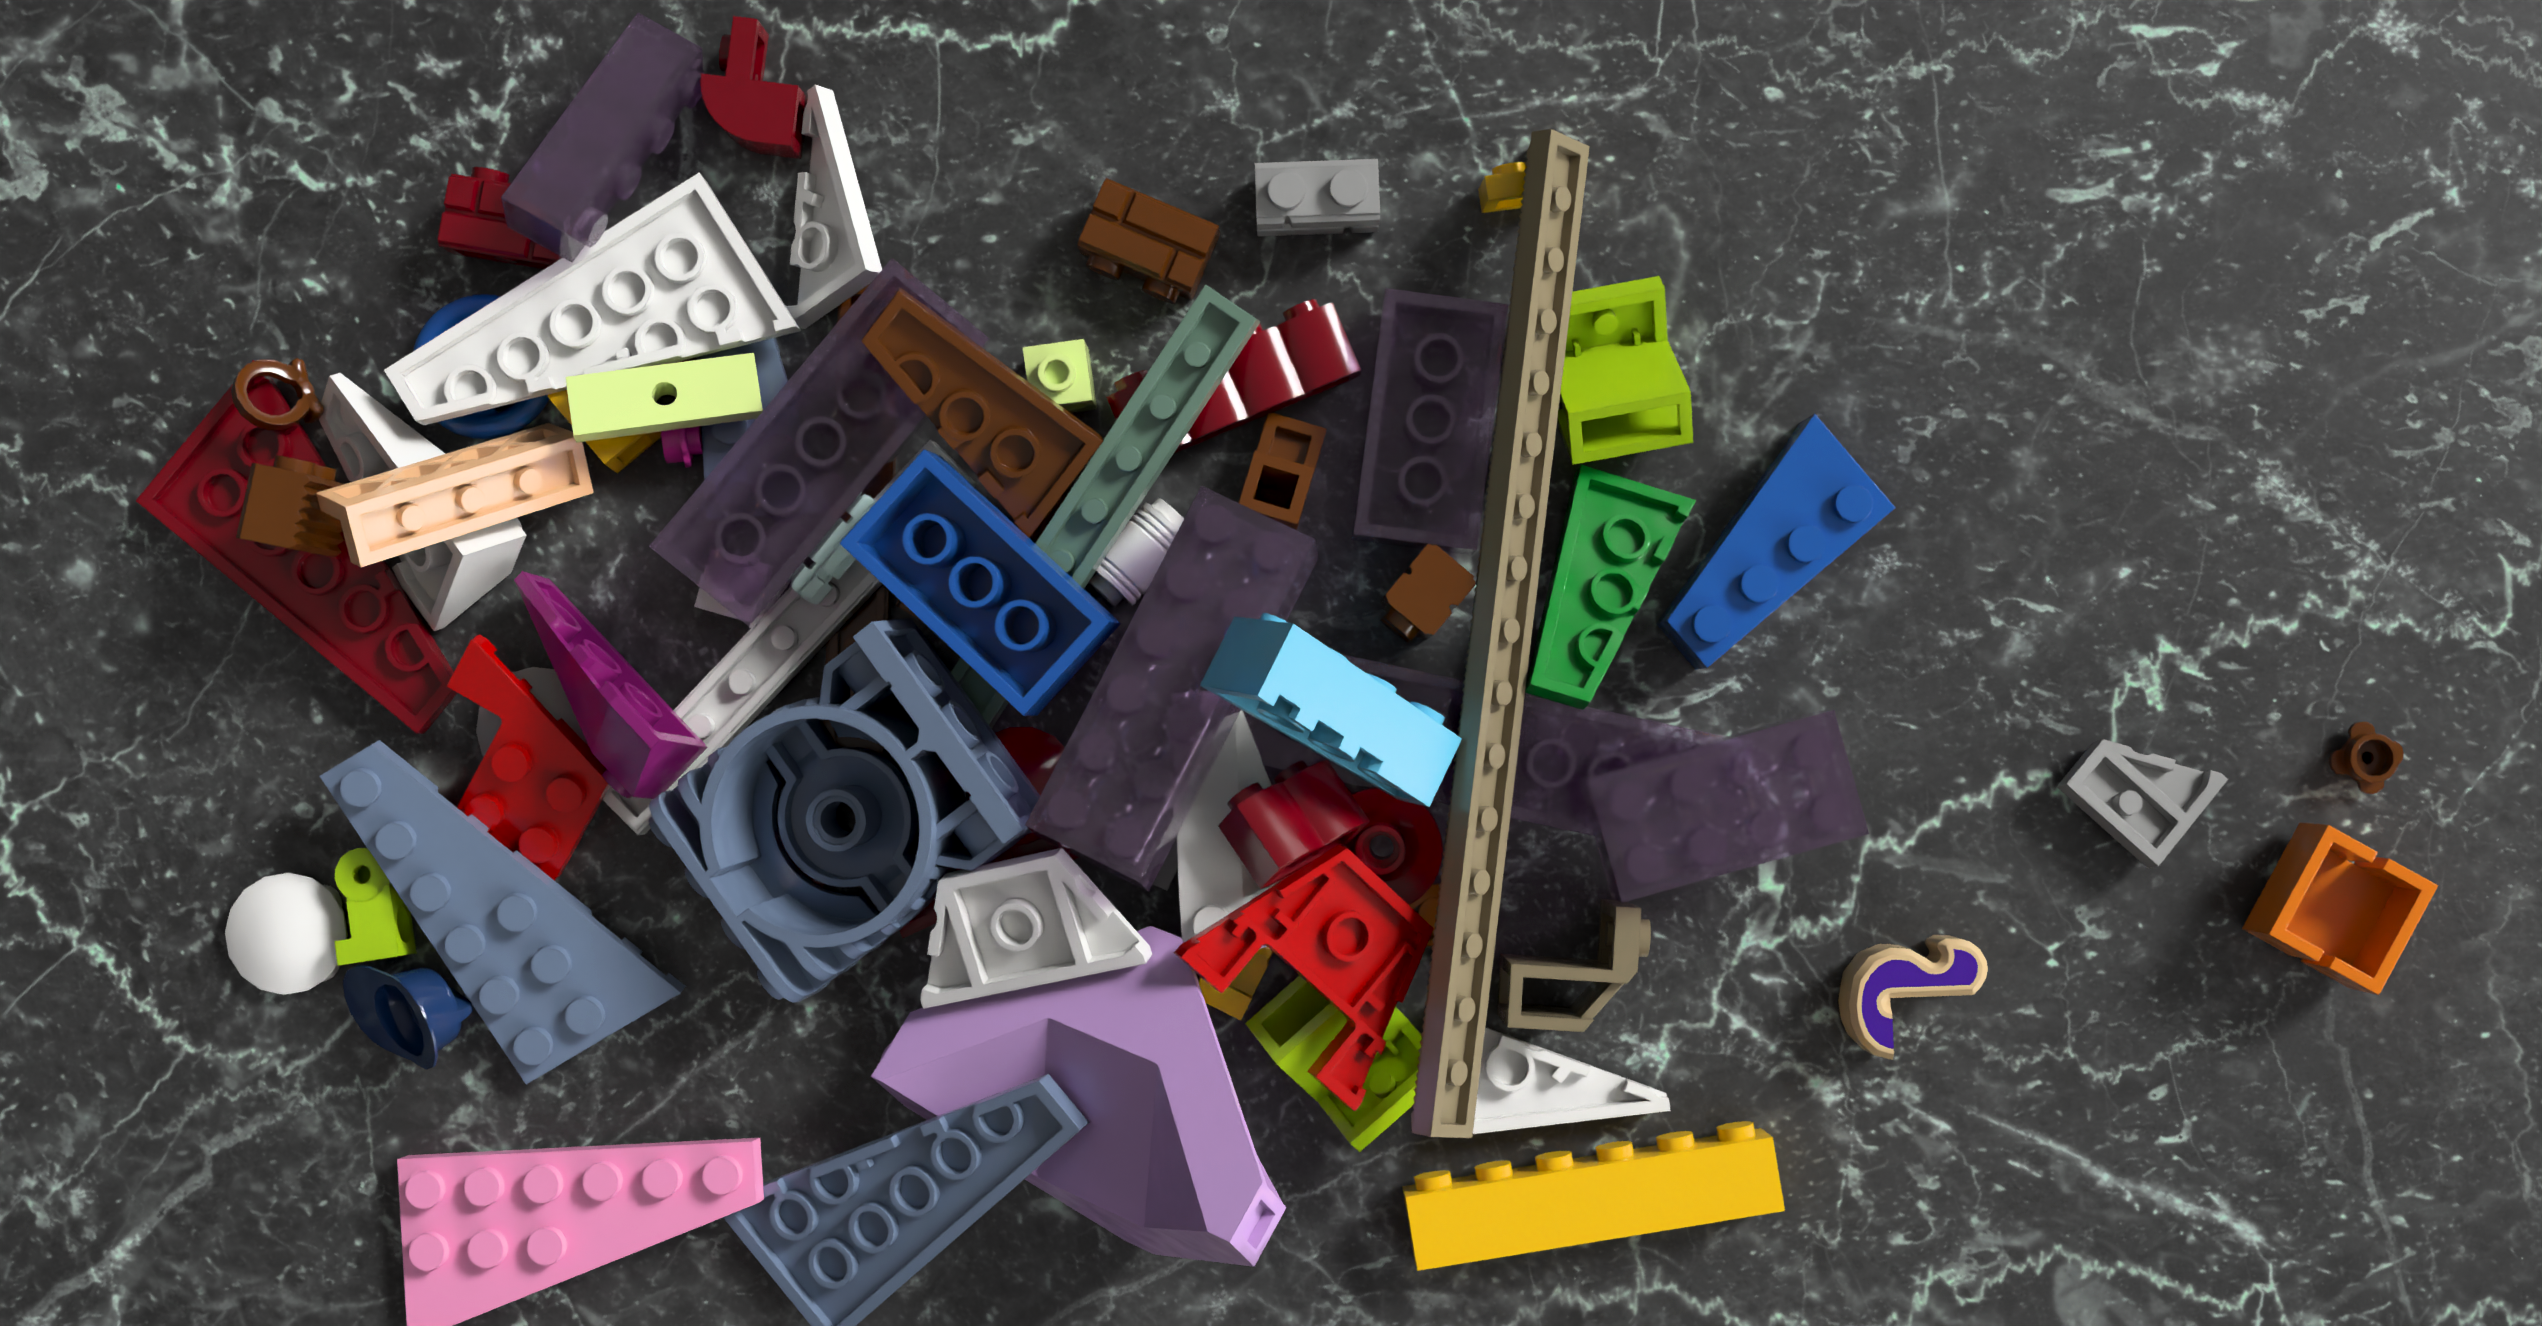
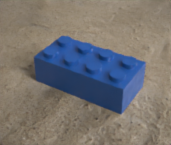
M925 449L840 542L854 558L1023 716H1037L1121 624L943 457Z

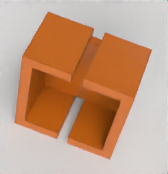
M2300 822L2242 929L2290 956L2302 958V963L2347 988L2379 995L2438 885L2389 858L2376 857L2377 851L2330 825Z

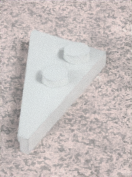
M814 85L807 91L808 100L803 112L802 134L813 138L809 173H798L794 211L796 233L791 245L790 265L801 268L798 304L786 306L798 327L806 329L883 275L833 90Z
M1485 1027L1473 1134L1671 1111L1669 1098L1663 1091Z

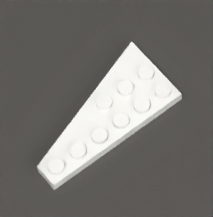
M697 173L384 369L414 420L422 425H428L567 390L566 377L670 364L801 330L704 177Z

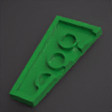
M1581 465L1572 483L1525 693L1581 710L1588 706L1618 651L1634 615L1640 609L1655 575L1665 561L1675 542L1676 535L1696 500L1588 466Z

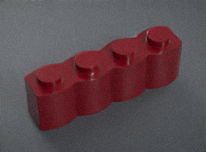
M1311 299L1284 311L1283 316L1286 321L1275 327L1263 330L1261 324H1259L1174 454L1268 415V412L1275 413L1306 398L1359 377L1361 368L1334 304L1329 303L1319 307L1317 300ZM1147 369L1132 373L1114 383L1117 392L1106 398L1116 420L1148 373Z

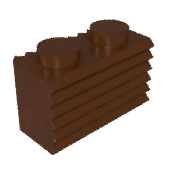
M275 455L273 467L252 463L236 538L330 557H336L342 553L337 546L344 541L340 535L343 532L341 522L320 510L316 494L320 491L344 485L335 482L337 470Z

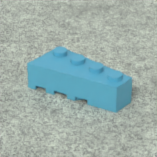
M1262 613L1260 619L1234 616L1200 686L1392 797L1430 807L1462 738L1442 725L1445 717L1437 711L1417 702L1409 703L1395 693L1397 689L1390 683L1365 673L1350 663L1346 657L1327 647L1295 624L1288 623L1268 613Z

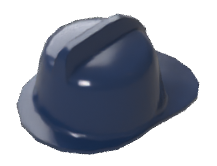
M356 965L347 970L343 980L346 1003L360 1029L380 1047L411 1060L426 1070L436 1066L438 1051L458 1036L461 1022L473 1011V1006L469 999L449 987L436 971L429 968H418L390 975L370 966Z

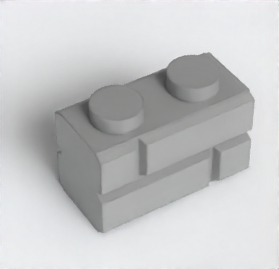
M1378 159L1255 163L1257 236L1342 234L1345 228H1349L1352 233L1378 232L1380 223Z

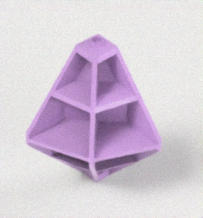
M1153 926L1137 931L1151 948L1152 956L1146 964L925 1009L920 1008L909 1013L892 1043L882 1053L880 1062L871 1077L905 1107L926 1120L1049 1074L1089 1123L1026 1177L1025 1180L1121 1239L1152 1254L1254 1267L1286 1209L1256 1154L1196 973L1174 954L1175 950L1184 941L1181 937Z

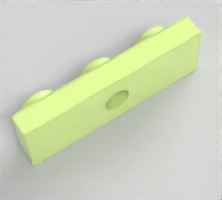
M754 353L566 377L573 436L576 443L764 418ZM664 395L676 397L675 401L669 405H659L656 403Z

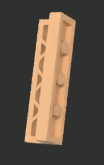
M546 423L320 491L316 494L320 510L340 520L351 563L364 567L594 492L583 442L576 443L572 431Z

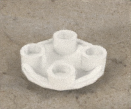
M293 873L266 876L244 889L230 909L225 929L228 955L240 975L260 990L282 995L308 991L319 983L334 977L339 970L334 941L345 940L348 937L345 914L342 909V899L338 891L331 886L320 884L311 877Z

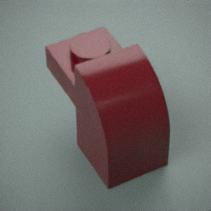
M733 16L731 35L724 34L722 36L719 48L720 70L726 71V75L718 76L701 73L700 82L704 103L713 119L731 139L743 148L764 155L801 159L804 135L802 134L803 112L808 98L798 85L763 81L769 34L758 19Z

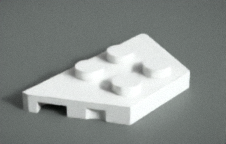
M1058 848L985 864L973 871L962 869L948 872L938 881L934 905L937 923L930 932L927 955H931L928 983L922 989L920 1001L923 1009L1137 966L1146 964L1152 956L1149 944L1064 849Z

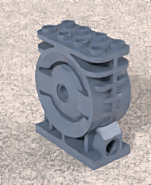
M912 618L872 621L853 636L855 642L824 666L820 697L804 699L784 705L773 711V713L757 720L738 734L728 746L718 748L709 755L708 762L701 768L690 770L678 780V786L673 790L662 792L649 804L652 816L648 822L652 832L663 844L673 847L686 866L685 876L689 884L698 894L710 899L722 916L721 926L725 934L737 947L747 951L759 968L757 975L760 983L775 999L781 1000L785 998L795 1003L820 992L829 985L831 980L848 971L867 953L880 947L888 937L906 926L925 907L929 906L936 898L938 881L946 873L953 872L956 868L973 871L982 865L991 863L1025 836L1037 831L1055 817ZM851 689L855 695L849 699ZM897 697L907 712L887 703ZM819 719L829 720L838 737L861 738L883 746L897 761L907 780L899 769L892 764L891 760L875 751L861 747L838 748ZM773 764L776 766V768L778 769V771L781 773V775L783 776V778L786 780V784H785V786H784V788H783V790H782V793H781V796H780V800H779V805H778V826H777V801H778L779 792H780V789H781V786H782V782H781V780H780V778H779V776H778V774H777V772H776V770H775ZM965 792H969L971 794V796L969 797L970 799L968 801ZM841 802L850 806L855 814L856 823L851 833L845 831L837 820V809ZM919 818V843L917 854H915L911 847L917 834ZM791 859L804 873L824 884L836 887L862 886L880 913L862 894H841L813 883L798 870Z

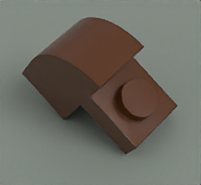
M1268 412L1257 451H1254L1238 503L1235 522L1292 539L1295 538L1327 431L1326 428Z

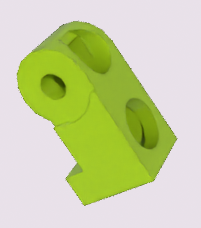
M356 848L348 851L340 858L335 868L337 887L347 897L346 903L351 939L334 941L338 966L417 954L411 912L368 848Z

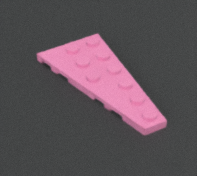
M760 1138L407 1155L397 1159L407 1326L456 1325L764 1200Z

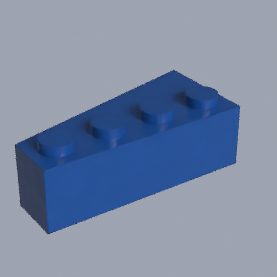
M1813 414L1799 423L1789 437L1787 444L1774 462L1769 465L1757 482V486L1739 511L1731 518L1721 532L1722 534L1706 557L1699 563L1656 624L1695 670L1708 668L1894 510L1895 506L1818 416Z

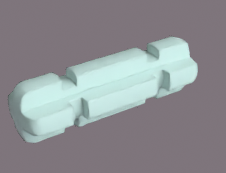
M864 494L857 499L848 510L851 518L847 522L843 519L838 522L810 556L814 561L810 567L804 564L792 578L790 585L806 601L815 605L820 603L833 588L829 583L833 577L839 580L856 560L840 542L877 502L871 496Z

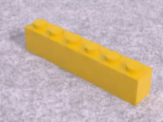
M1742 1121L1716 1127L1717 1135L1694 1139L1693 1132L1690 1131L1671 1132L1657 1136V1145L1633 1149L1631 1141H1617L1596 1146L1597 1155L1573 1159L1571 1151H1555L1536 1156V1165L1512 1169L1511 1161H1493L1475 1166L1476 1175L1451 1179V1173L1447 1170L1414 1176L1415 1185L1402 1186L1417 1271L1785 1211L1773 1137L1762 1128L1754 1129L1753 1122Z

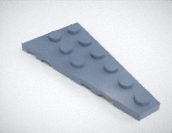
M380 740L320 775V778L525 1084L530 1083L677 996L686 987L670 973L665 975L640 954L643 951L624 937L621 940L592 916L591 909L517 850L513 853L488 833L490 828L472 814L470 816L465 815L438 793L439 787Z
M1046 1074L764 1182V1200L723 1218L811 1326H856L1082 1130L1089 1121L1053 1078Z

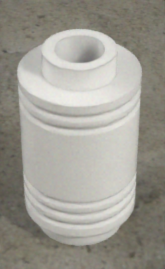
M1158 497L1151 505L1145 502L1141 509L1137 510L1136 515L1131 517V520H1129L1096 570L1089 584L1113 606L1116 607L1122 599L1133 606L1136 600L1141 597V594H1144L1172 564L1173 559H1176L1178 554L1183 552V548L1190 544L1187 537L1194 529L1175 509Z

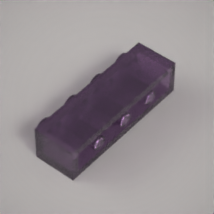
M637 13L502 195L501 199L508 228L572 263L585 245L593 247L603 235L608 223L607 214L619 198L622 200L628 199L636 189L642 174L641 167L652 152L655 154L661 153L669 143L675 128L674 121L685 106L689 109L693 108L702 97L700 82L701 73L704 74L702 48Z

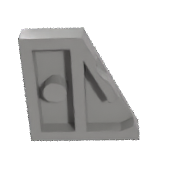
M2102 739L2093 742L2058 784L2057 788L2147 868L2158 867L2228 779L2222 773L2216 771H2199L2175 764L2176 760L2157 754H2140L2133 751L2129 746Z

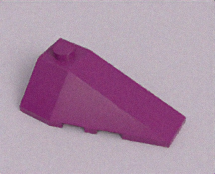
M522 571L514 581L590 750L606 768L602 774L604 779L616 792L626 798L654 799L662 792H665L708 747L549 578Z

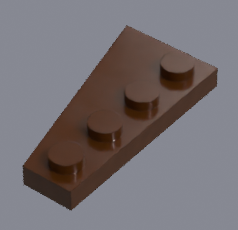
M901 287L898 288L862 337V343L911 401L917 404L936 426L938 433L964 459L978 476V480L994 499L996 498L1014 519V523L1027 537L1032 535L1103 442L1100 434Z

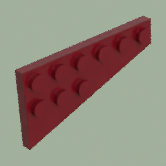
M259 376L250 380L246 390L248 398L254 407L269 415H283L291 411V408L270 376ZM231 386L136 499V502L415 733L424 734L458 694L447 687L454 671L386 561L383 560L364 567L351 563L343 532L340 535L344 541L337 545L342 553L336 557L236 538L252 463L273 467L275 455L312 462L319 466H327L299 422L285 430H266L251 424L242 417L233 404Z

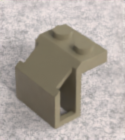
M1601 899L1597 959L1500 954L1497 1015L1509 1028L1584 1032L1594 1021L1593 1018L1638 972L1639 957H1648L1651 940L1650 920L1641 919V908L1625 900ZM1523 977L1592 982L1571 1006L1522 1004Z

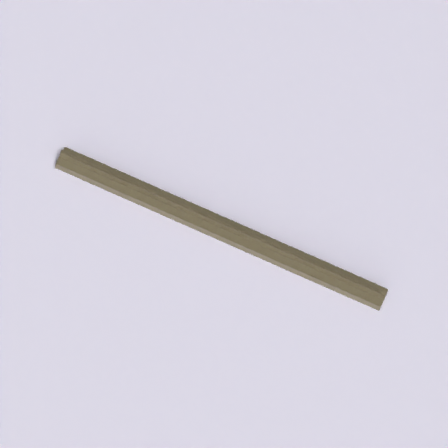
M1552 129L1532 131L1526 155L1528 160L1525 163L1527 168L1525 169L1526 176L1524 177L1523 199L1521 200L1523 205L1520 208L1522 213L1519 215L1521 219L1518 223L1520 228L1517 231L1519 236L1517 237L1518 243L1515 246L1517 251L1515 252L1516 259L1514 260L1512 290L1510 291L1512 296L1509 299L1511 304L1508 306L1510 310L1507 314L1509 319L1506 322L1508 327L1506 328L1507 334L1504 337L1506 342L1504 344V358L1502 359L1503 365L1501 367L1503 372L1500 374L1501 381L1499 384L1501 387L1498 390L1500 395L1497 398L1499 403L1496 405L1498 410L1495 413L1497 418L1495 420V434L1493 435L1494 441L1491 451L1493 456L1490 458L1491 465L1489 468L1491 471L1488 474L1490 479L1487 482L1489 487L1486 489L1488 494L1485 497L1487 500L1484 505L1486 508L1484 511L1485 518L1482 520L1484 523L1481 535L1482 541L1480 542L1482 548L1479 550L1480 557L1478 560L1480 563L1477 566L1479 571L1476 574L1478 579L1475 581L1477 587L1474 589L1476 594L1473 597L1475 602L1472 605L1474 610L1472 611L1473 618L1470 620L1472 626L1470 627L1469 649L1467 650L1469 656L1466 658L1467 665L1465 666L1466 673L1464 674L1466 679L1463 682L1465 687L1462 690L1464 695L1461 697L1463 703L1460 705L1462 710L1459 713L1461 718L1458 721L1460 724L1458 736L1462 740L1454 759L1455 765L1452 775L1454 780L1451 783L1453 788L1450 790L1452 796L1449 798L1451 804L1448 806L1450 811L1447 814L1449 819L1446 822L1448 827L1445 830L1447 835L1444 838L1446 843L1444 844L1445 851L1442 853L1444 859L1441 861L1443 867L1441 868L1442 875L1440 876L1441 883L1439 884L1440 890L1438 892L1439 898L1436 908L1438 913L1435 915L1437 921L1434 923L1436 929L1433 931L1435 937L1432 939L1434 945L1431 947L1433 953L1430 955L1432 961L1429 963L1431 968L1428 971L1430 976L1427 979L1429 984L1427 986V1000L1425 1001L1426 1008L1424 1009L1422 1040L1420 1041L1422 1047L1419 1049L1421 1055L1418 1057L1420 1063L1417 1065L1419 1071L1416 1073L1418 1079L1415 1081L1417 1087L1414 1089L1416 1095L1413 1097L1415 1103L1412 1105L1414 1111L1411 1113L1412 1133L1428 1137L1472 1138L1590 147Z

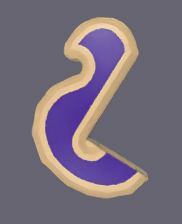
M1932 935L1925 942L1929 949V955L1926 958L1909 948L1891 944H1877L1858 952L1843 971L1838 999L1841 1020L1847 1034L1863 1050L1870 1054L1893 1060V1018L1890 998L1974 995L1981 988L1988 972L1987 961L1981 950L1973 943L1950 935Z

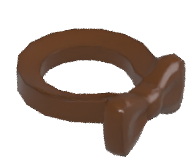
M296 358L288 365L276 360L259 359L246 364L234 379L231 389L233 404L242 417L257 427L266 430H285L295 426L302 419H304L305 423L312 424L320 419L324 413L323 405L314 394V387L308 380L303 359ZM259 376H270L291 384L299 400L290 412L283 415L263 413L254 407L248 398L246 389L250 380Z

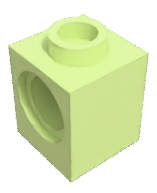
M1084 339L1023 347L1026 376L1029 383L1070 413L1097 409L1090 354Z

